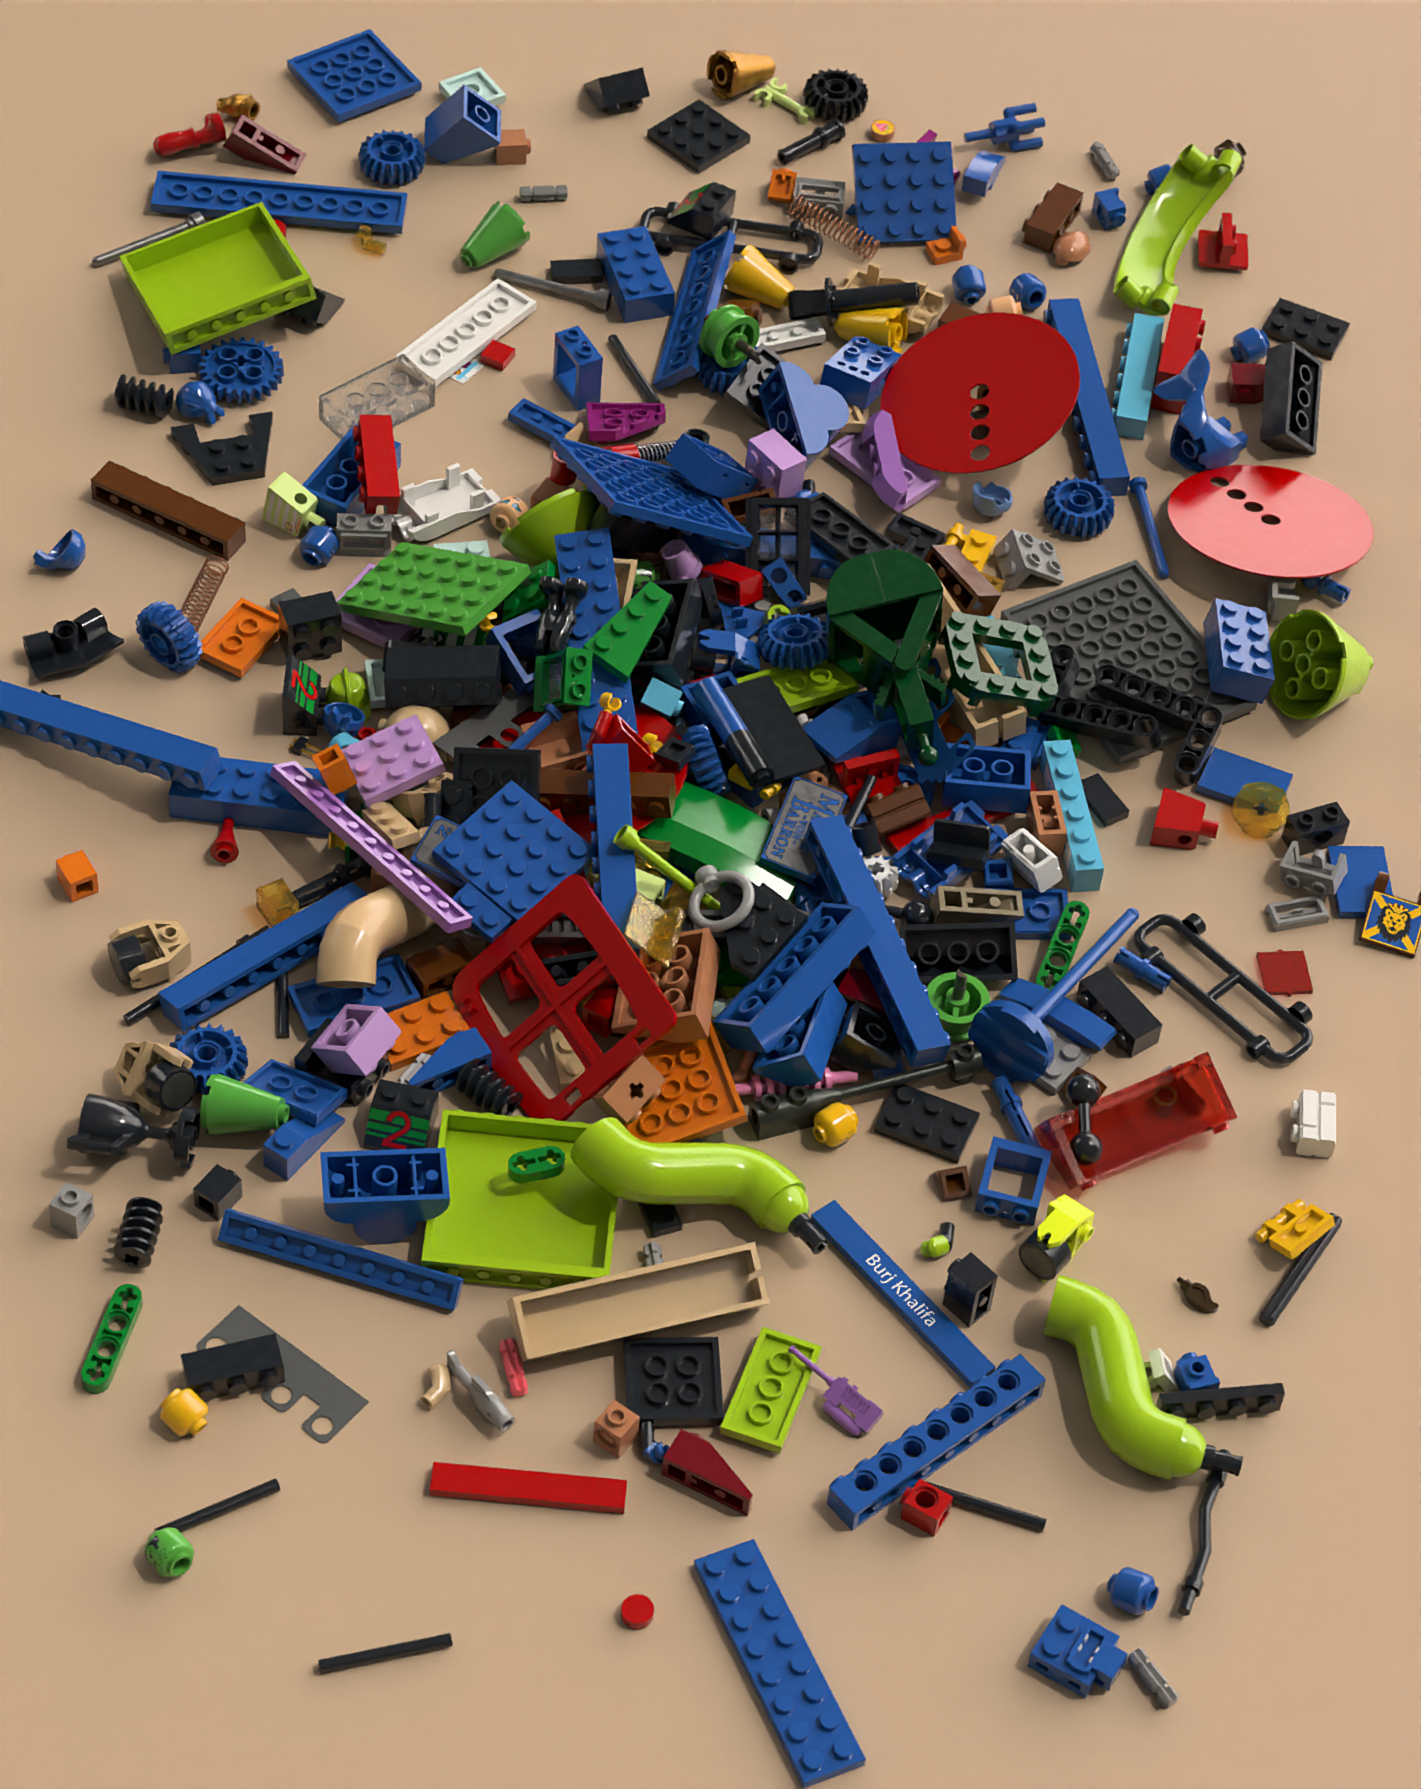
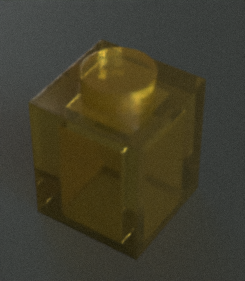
M282 878L256 889L257 909L270 928L299 912V902Z

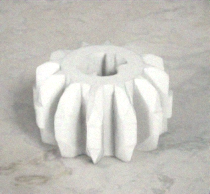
M882 854L878 858L869 855L867 859L863 858L867 869L873 874L874 884L878 892L882 893L883 897L889 899L892 892L898 887V867L893 866L892 859L884 860Z

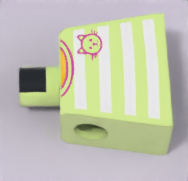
M283 472L268 487L262 520L295 537L300 536L307 528L323 526L326 523L325 519L315 514L318 502L317 497L286 472Z

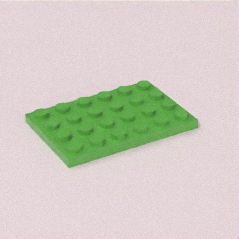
M402 542L384 559L380 560L378 565L369 573L365 574L354 587L349 589L337 601L340 611L344 613L466 636L486 615L522 583L531 572L528 564Z

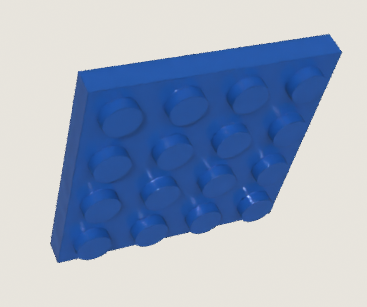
M370 29L287 60V68L338 122L422 90V82Z
M951 141L852 145L856 225L859 229L857 237L861 231L864 232L862 237H859L858 245L861 244L866 234L869 236L865 244L868 243L872 236L874 239L871 244H874L877 239L880 240V244L926 243L949 237L950 227H957Z
M511 780L437 845L432 851V856L465 884L468 882L506 913L514 924L565 878L572 874L579 875L592 863V856H597V850L595 848L591 849V845Z

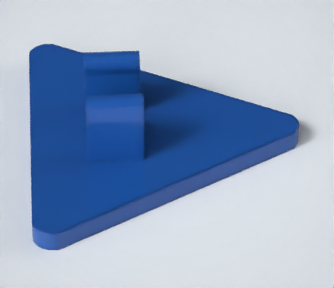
M718 602L723 615L724 631L736 632L749 639L762 629V625L765 624V612Z

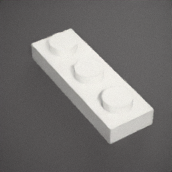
M817 317L761 328L756 347L763 343L773 352L825 342L826 332Z

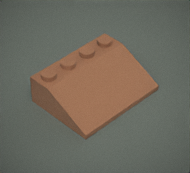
M709 927L640 939L639 959L677 1014L676 1025L660 1040L684 1043L708 1039L721 951ZM618 987L611 1029L614 1033L627 1035L635 1028L637 1019L622 990ZM647 1029L639 1037L648 1038L651 1036V1033Z

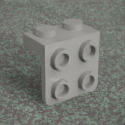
M1011 529L993 548L1005 587L1014 591L1030 574L1057 584H1062L1065 580L1062 567L1055 553V547L1047 540H1041L1031 536L1029 533Z

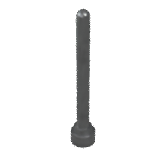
M199 211L188 215L185 222L95 256L92 259V263L94 266L109 263L119 259V256L202 225L206 223L205 219Z
M500 268L494 271L496 278L590 301L592 305H596L597 309L607 311L611 304L612 291L601 288L593 292Z

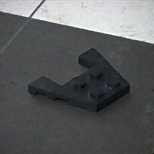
M270 411L249 415L251 435H239L232 438L200 442L195 425L188 424L171 427V437L174 441H178L181 444L182 450L186 455H190L193 458L195 466L212 486L264 478L271 439V427L273 425V413Z

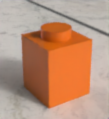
M337 743L311 756L326 787L333 795L344 792L358 783Z
M83 850L67 854L56 860L57 879L71 902L99 892L97 872Z

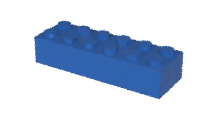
M220 757L223 768L206 791L188 788L174 781L171 783L169 812L172 818L223 824L225 818H232L236 826L329 837V832H332L329 827L270 776L272 766L277 764ZM303 767L326 787L318 769ZM350 788L335 795L346 806H348Z
M822 902L811 913L807 924L755 982L750 980L714 1019V1025L730 1048L768 1053L776 1048L778 1041L785 1033L794 1028L796 1021L814 1005L815 1000L823 991L831 987L833 980L841 971L849 967L851 960L859 951L867 947L869 940L876 934L860 906Z

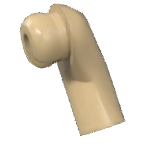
M442 1363L432 1364L427 1370V1375H431L429 1378L432 1380V1387L421 1397V1401L429 1409L437 1405L451 1390L450 1370Z

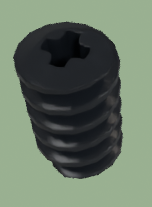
M122 374L115 389V399L118 407L122 409L127 407L130 411L137 409L139 413L147 412L148 415H157L159 418H165L169 414L174 399L173 388H170L168 393H166L165 384H161L158 390H156V383L153 381L146 388L145 379H141L139 384L136 385L135 377L132 376L127 383L126 375Z
M479 1058L469 1061L458 1074L456 1080L457 1090L464 1093L468 1099L473 1100L476 1106L482 1107L485 1113L512 1115L522 1103L523 1093L517 1092L514 1094L515 1087L513 1085L506 1086L507 1082L504 1078L497 1079L498 1073L496 1071L489 1072L490 1068L487 1064L480 1065Z
M134 1197L126 1204L120 1232L114 1245V1254L122 1263L128 1266L145 1268L152 1262L151 1256L154 1254V1246L158 1241L157 1235L160 1233V1225L163 1223V1216L161 1215L163 1208L156 1200L147 1197Z

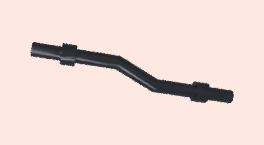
M1226 1449L1219 1450L1221 1452L1231 1454L1230 1451ZM1211 1468L1206 1477L1207 1486L1198 1509V1553L1190 1575L1185 1577L1181 1588L1183 1595L1177 1609L1178 1613L1183 1616L1190 1615L1195 1598L1200 1596L1204 1585L1202 1578L1212 1552L1211 1511L1219 1488L1224 1486L1227 1478L1226 1472Z

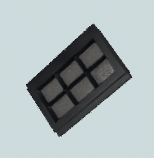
M746 498V530L753 539L749 547L745 546V567L760 572L773 561L782 557L806 596H810L811 498ZM763 577V596H778Z

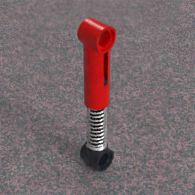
M689 429L684 433L709 444L710 436L706 431ZM677 439L637 446L634 443L604 447L602 449L661 463V461H666L663 459L666 458L677 442ZM554 451L550 479L554 483L563 486L575 483L577 474L568 469L566 462L558 458L557 453Z

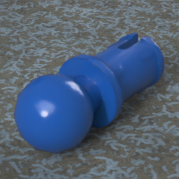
M1326 575L1324 578L1323 576L1302 578V582L1307 588L1314 589L1318 587V594L1330 596L1342 604L1345 603V600L1348 599L1351 593L1350 588L1332 580L1330 575Z

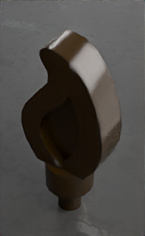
M1181 1276L1177 1278L1176 1281L1181 1284L1180 1288L1185 1292L1186 1300L1192 1307L1209 1314L1215 1313L1218 1310L1219 1304L1211 1300L1210 1292L1206 1286L1196 1282L1192 1283L1189 1279L1184 1280Z

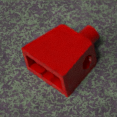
M1164 788L1150 845L1193 850L1196 848L1199 835L1216 839L1219 822L1203 819L1206 808L1204 802Z

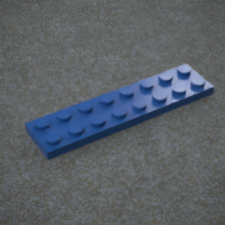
M731 230L691 251L653 381V385L658 391L667 387H673L679 381L687 377H693L700 370L704 352L701 350L698 342L704 325V317L713 309H716L719 302V296L724 285V278L729 267L736 239Z
M751 1539L695 1559L693 1567L803 1789L865 1766L866 1758L755 1540Z

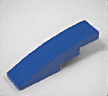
M1018 978V980H1011L999 993L1000 1000H1008L1020 1004L1031 1011L1050 990ZM1066 997L1042 1020V1023L1048 1024L1073 1042L1101 1051L1117 1033L1113 1026Z

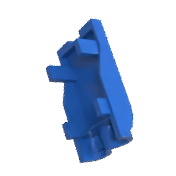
M972 800L966 804L961 802L952 809L950 816L944 819L989 826L991 828V858L1002 849V841L1010 835L998 824L993 827L984 819L985 812ZM934 824L894 854L892 863L893 866L898 867L899 876L904 880L911 881L916 892L926 900L932 898L937 886L954 887L976 870L959 867L955 864L946 865L927 862V850L933 842Z

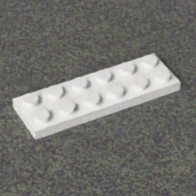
M497 278L397 354L396 363L436 387L482 352L492 340L499 339L534 312L537 308V302Z

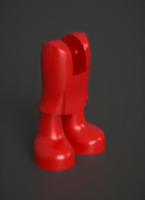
M218 112L210 113L205 116L204 127L201 130L194 131L193 127L184 131H174L160 135L154 140L153 149L157 154L165 156L186 148L199 147V144L226 141V131L222 118Z

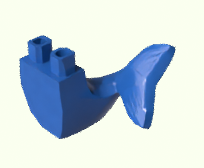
M1199 349L1191 357L1180 374L1160 383L1153 389L1154 393L1164 400L1186 401L1173 428L1170 456L1184 468L1196 472L1231 465L1238 460L1240 451L1247 446L1248 436L1242 431H1238L1235 434L1230 433V421L1224 416L1216 420L1211 416H1207L1204 389L1210 373V362L1202 349Z

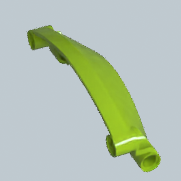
M1190 144L1180 153L1177 161L1141 214L1119 262L1113 293L1130 309L1139 306L1148 315L1162 316L1167 315L1171 311L1173 303L1180 292V289L1174 284V272L1177 262L1199 223L1232 183L1242 161L1241 155L1237 151L1232 149L1223 150L1219 159H1216L1212 154L1206 156L1194 144Z

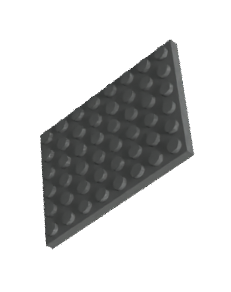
M1137 559L1001 611V620H1009L1027 626L1036 625L1043 631L1042 636L1047 642L1050 653L1053 648L1061 644H1067L1073 648L1080 664V671L1069 697L1133 711L1100 697L1095 691L1096 670L1102 665L1110 664L1218 708L1222 713V723L1256 710L1257 703L1211 691L1204 638ZM1110 679L1102 680V682L1106 684L1114 682ZM1134 689L1127 691L1130 694L1138 693V691ZM1162 700L1152 701L1154 704L1157 705L1164 703ZM1180 710L1178 712L1181 715L1189 714V712L1186 710ZM1157 720L1163 735V741L1156 749L1186 738L1188 733ZM1213 721L1203 722L1204 724L1209 726L1215 724ZM1098 739L1118 764L1156 750H1145Z

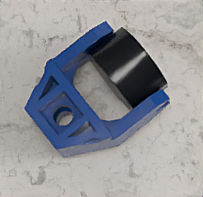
M706 629L695 635L687 668L695 672L694 680L731 671L735 679L760 672L759 644L736 632ZM716 653L728 655L725 664L715 663Z

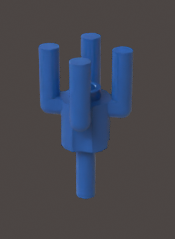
M1035 103L1008 107L1003 110L1004 119L989 122L988 129L964 133V141L968 143L990 138L993 145L1008 142L1009 148L1013 152L1042 147V137L1020 141L1019 137L1024 133L1034 132L1037 128L1045 127V119L1042 117L1017 121L1015 116L1035 113L1037 111Z

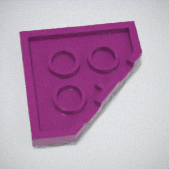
M586 402L589 441L607 444L610 441H617L663 424L666 421L664 403Z

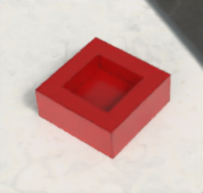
M492 340L480 354V362L504 371L515 357L516 349Z

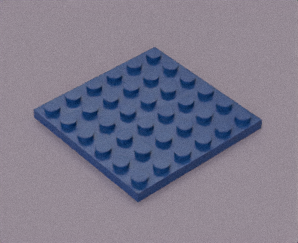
M553 436L550 446L557 453V457L566 462L567 468L577 474V479L587 485V490L598 497L597 500L608 508L607 511L610 514L620 518L623 515L630 516L633 520L644 524L647 521L654 522L655 525L663 529L677 528L678 531L686 535L697 533L710 541L720 539L733 547H738V544L750 546L753 539L750 533L714 497L707 496L674 467Z

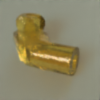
M361 225L358 229L359 232L356 233V238L361 248L384 255L387 244L373 240L371 236L372 228Z

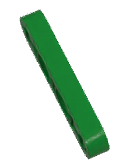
M1071 901L1065 906L1037 974L1035 984L1044 987L1050 974L1054 976L1052 985L1049 988L1051 990L1068 972L1089 919L1090 911L1085 903ZM1074 912H1078L1080 915L1074 926L1070 924ZM1068 933L1073 936L1075 941L1069 944L1063 943L1059 939V935ZM1053 956L1061 957L1065 961V965L1056 967L1050 963L1049 959Z
M124 1284L115 1290L81 1371L82 1385L91 1394L103 1393L109 1388L142 1309L141 1290L133 1284ZM133 1297V1300H129L126 1311H124L123 1300ZM116 1320L126 1323L125 1328L120 1331L111 1330L108 1326ZM104 1346H111L116 1350L113 1355L108 1357L101 1356L98 1351ZM98 1366H100L101 1377H98L96 1381H91V1378L96 1376Z

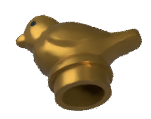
M233 94L228 98H219L216 102V110L224 114L227 113L235 119L240 118L243 114L247 118L254 120L259 114L260 104L254 100L252 94Z

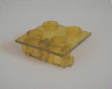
M636 891L623 935L665 968H669L671 958L676 953V942L680 939L682 932L681 924L685 921L686 915L680 907H674L666 913L642 893Z

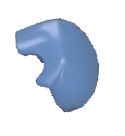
M979 481L972 487L974 507L982 515L997 516L1011 508L1013 497L1011 491L1007 488L997 486L993 482H990L986 487H982Z

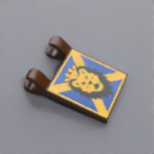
M1380 871L1374 881L1359 940L1414 958L1421 936V891L1418 895L1417 903L1387 894L1385 890L1390 875Z

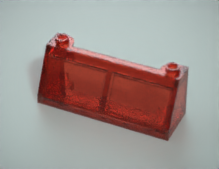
M1207 1051L1193 1057V1060L1178 1064L1169 1070L1098 1099L1090 1107L1091 1132L1100 1138L1103 1145V1153L1101 1158L1093 1165H1079L1069 1145L1071 1139L1079 1133L1078 1108L1048 1118L1033 1129L1042 1147L1052 1151L1051 1161L1068 1188L1072 1190L1080 1187L1081 1191H1085L1098 1185L1096 1179L1205 1132L1212 1130L1214 1135L1231 1128L1229 1122L1238 1117Z

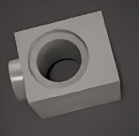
M68 1182L63 1185L49 1203L51 1226L76 1238L81 1235L95 1216L93 1194Z

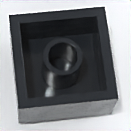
M332 591L278 602L279 641L286 659L287 655H294L300 661L342 652V614Z

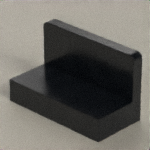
M937 818L934 821L933 842L927 850V862L946 865L955 864L959 867L983 870L990 858L991 828L984 825Z

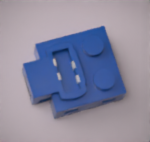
M1061 1604L1030 1653L1027 1666L1086 1699L1094 1683L1107 1691L1111 1689L1125 1665L1128 1653L1117 1648L1119 1635Z

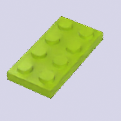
M823 660L822 665L815 664L814 669L807 667L803 671L800 669L791 671L789 668L781 670L780 666H776L736 679L740 684L769 675L793 713L858 692L856 681L832 663L828 664V660Z
M762 1326L721 1424L720 1434L780 1454L814 1372L792 1353L790 1354L788 1349L792 1345L796 1346L798 1351L816 1365L822 1346Z

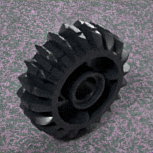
M830 68L826 72L819 70L818 74L813 73L811 78L807 79L803 90L804 103L809 108L814 107L815 118L822 117L824 121L837 118L842 123H844L845 119L852 121L854 117H860V114L865 111L869 97L867 84L863 83V78H857L856 73L849 74L848 70L839 71V69L831 70Z

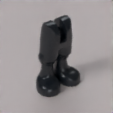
M551 576L540 578L539 590L547 596L548 603L547 608L540 614L538 619L539 623L534 644V652L536 654L546 655L550 651L553 654L566 649L572 630L577 623L576 608L585 599L589 590L588 583L581 579L567 578L564 585L560 580ZM565 597H566L564 608H563V610L561 611V613L559 614V610H560V607H561V605H562V602L564 601V599H565Z

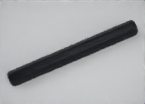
M1329 1213L1333 1216L1335 1225L1301 1252L1260 1312L1259 1321L1261 1323H1265L1267 1326L1275 1324L1341 1227L1342 1218L1340 1216Z

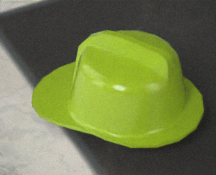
M347 667L343 668L342 673L333 676L329 682L326 705L334 702H345L354 705L363 712L365 716L364 724H366L371 717L372 711L368 688L361 676L348 672Z

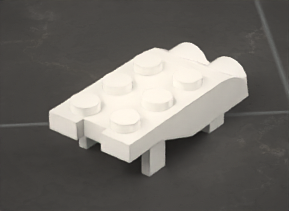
M456 463L446 468L445 479L428 480L416 486L411 483L402 487L397 515H392V525L399 527L401 535L407 542L415 539L418 541H428L489 514L493 506L501 498L492 489L487 491L483 487V479L473 468L460 473L461 466ZM383 505L385 515H390L386 514V506Z

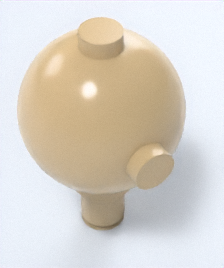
M412 705L401 707L389 718H381L377 732L416 714L441 760L446 763L454 762L453 757L433 743L450 731L447 721L436 706Z

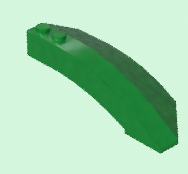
M684 782L680 793L676 797L672 818H657L646 827L637 831V835L640 837L639 841L661 858L693 873H696L701 867L706 865L714 866L718 872L726 870L737 871L758 886L764 882L788 901H790L797 888L792 876L759 864L772 831L768 820L732 801L688 782ZM728 882L721 883L720 886L724 887Z

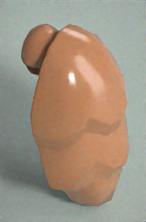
M1084 231L1065 232L1060 238H1057L1052 247L1053 252L1057 255L1055 258L1056 264L1066 266L1068 261H1082L1091 251L1089 236Z

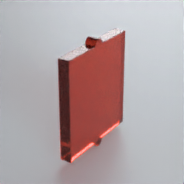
M1278 949L1277 952H1257L1256 958L1263 987L1270 995H1286L1291 997L1295 994L1313 993L1304 950L1283 951Z

